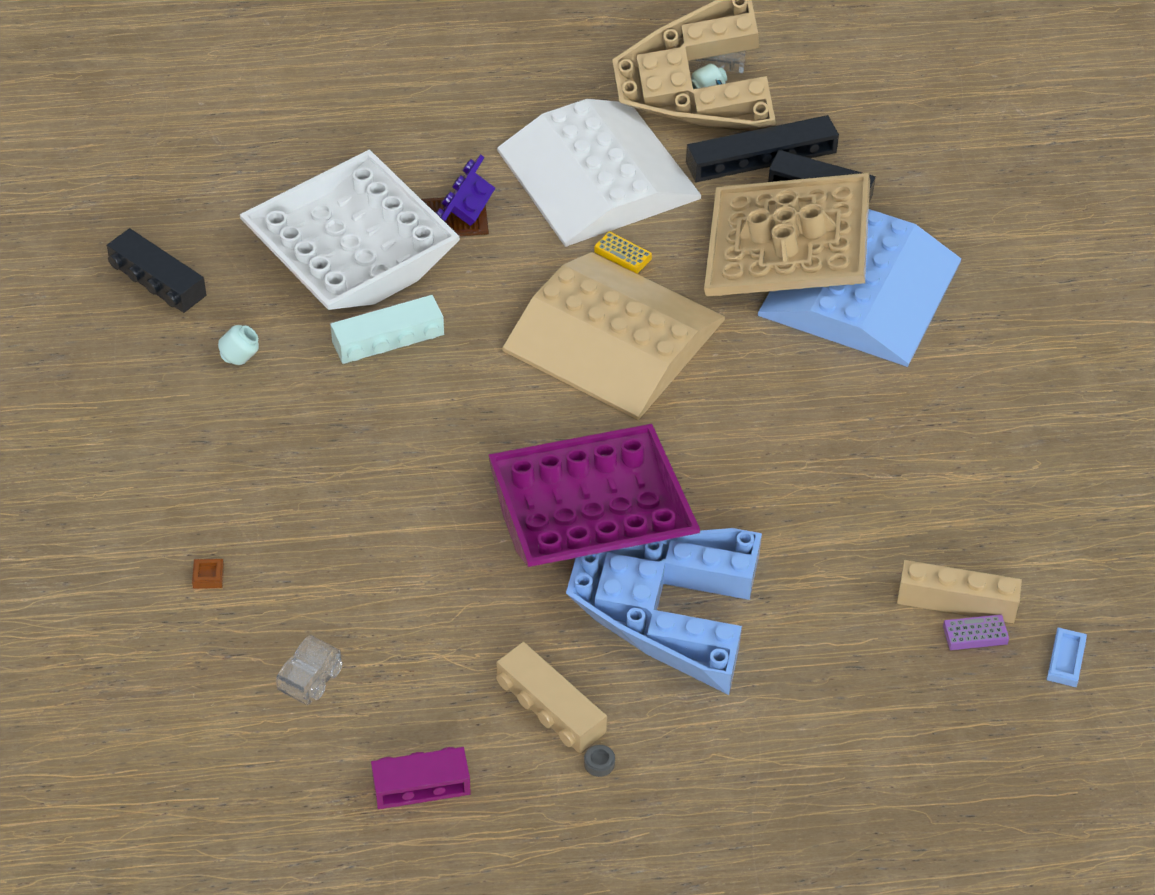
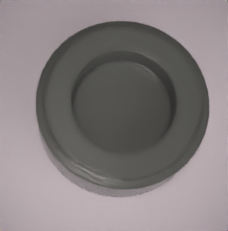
M605 745L591 746L584 755L586 771L597 777L610 774L615 767V754L613 750Z

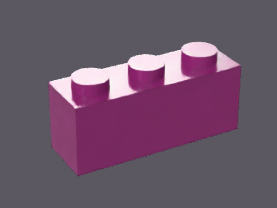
M446 747L439 751L415 752L407 756L383 757L379 760L371 761L378 810L471 795L470 775L464 747Z

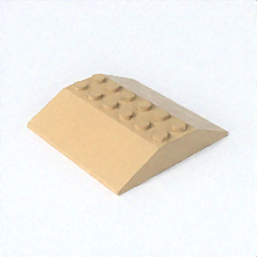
M590 252L563 264L532 297L504 344L503 352L639 420L723 323L725 316Z

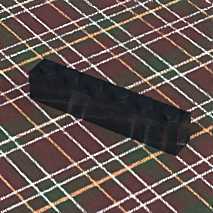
M829 115L687 144L686 164L695 183L771 167L778 150L807 158L837 153L839 133Z

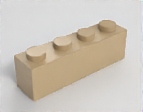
M904 560L897 604L972 617L1002 614L1004 622L1014 623L1020 603L1022 579Z
M525 642L519 644L497 661L496 679L499 685L506 691L510 690L525 709L530 708L546 728L551 727L567 747L572 746L580 754L606 733L607 715Z

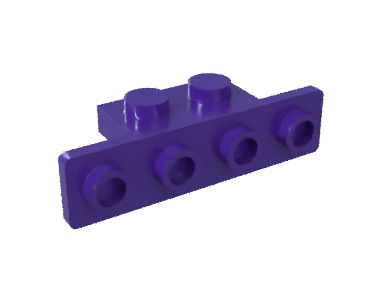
M481 154L475 161L470 159L462 169L465 175H460L452 185V188L455 189L454 192L450 191L441 204L444 205L443 210L439 208L436 211V214L444 222L450 212H452L471 226L494 192L495 187L475 173L485 158Z

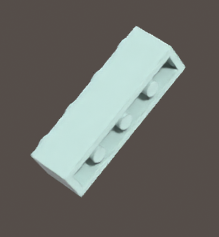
M433 295L330 323L332 343L342 364L444 335L443 315Z

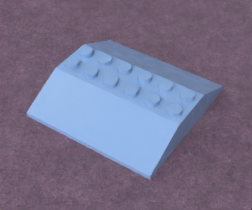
M869 209L865 283L770 291L758 312V316L908 367L961 263V258L916 224Z

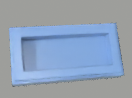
M1057 628L1047 681L1077 687L1087 634Z

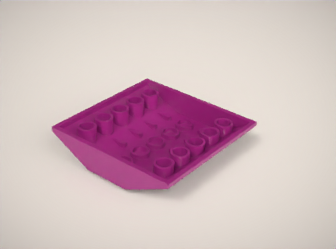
M652 424L488 454L505 523L514 548L527 567L700 533V527Z

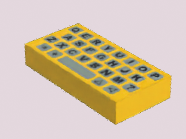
M610 231L594 246V253L636 274L652 260L651 252Z

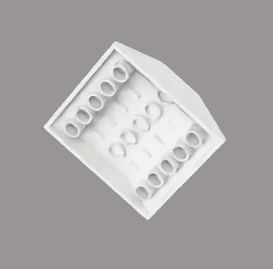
M585 99L543 113L497 147L503 160L565 247L701 199V194L635 108L618 101Z
M370 149L240 214V219L328 310L374 305L421 279L460 240L459 235Z

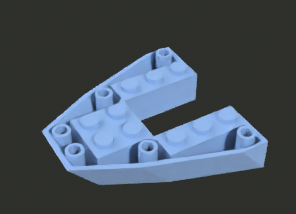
M735 528L701 530L698 534L575 558L566 594L595 621L645 654L729 695L740 647L742 626L658 611L657 608L663 584L750 600L759 559L762 533Z

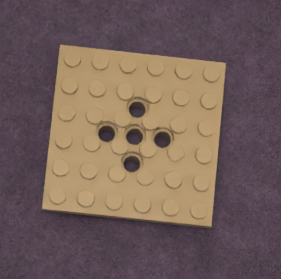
M869 173L716 187L704 285L705 295L722 296L865 283L870 193Z

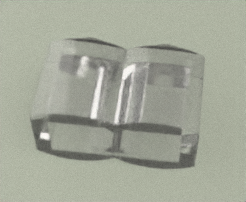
M312 635L307 636L297 648L294 656L284 664L276 677L277 690L307 706L314 699L318 700L325 691V683L331 677L335 678L341 671L343 662L341 661L340 650Z

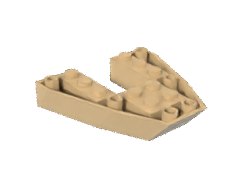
M715 0L657 29L612 59L619 102L647 113L702 126L747 131L776 126L767 76L693 89L688 65L690 60L759 48L758 29L752 0Z

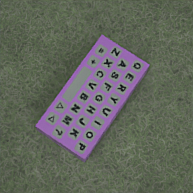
M1002 614L944 620L943 623L949 650L1007 645L1009 641Z

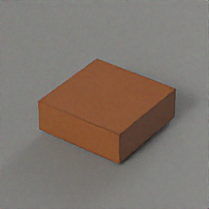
M194 559L193 589L223 588V559Z

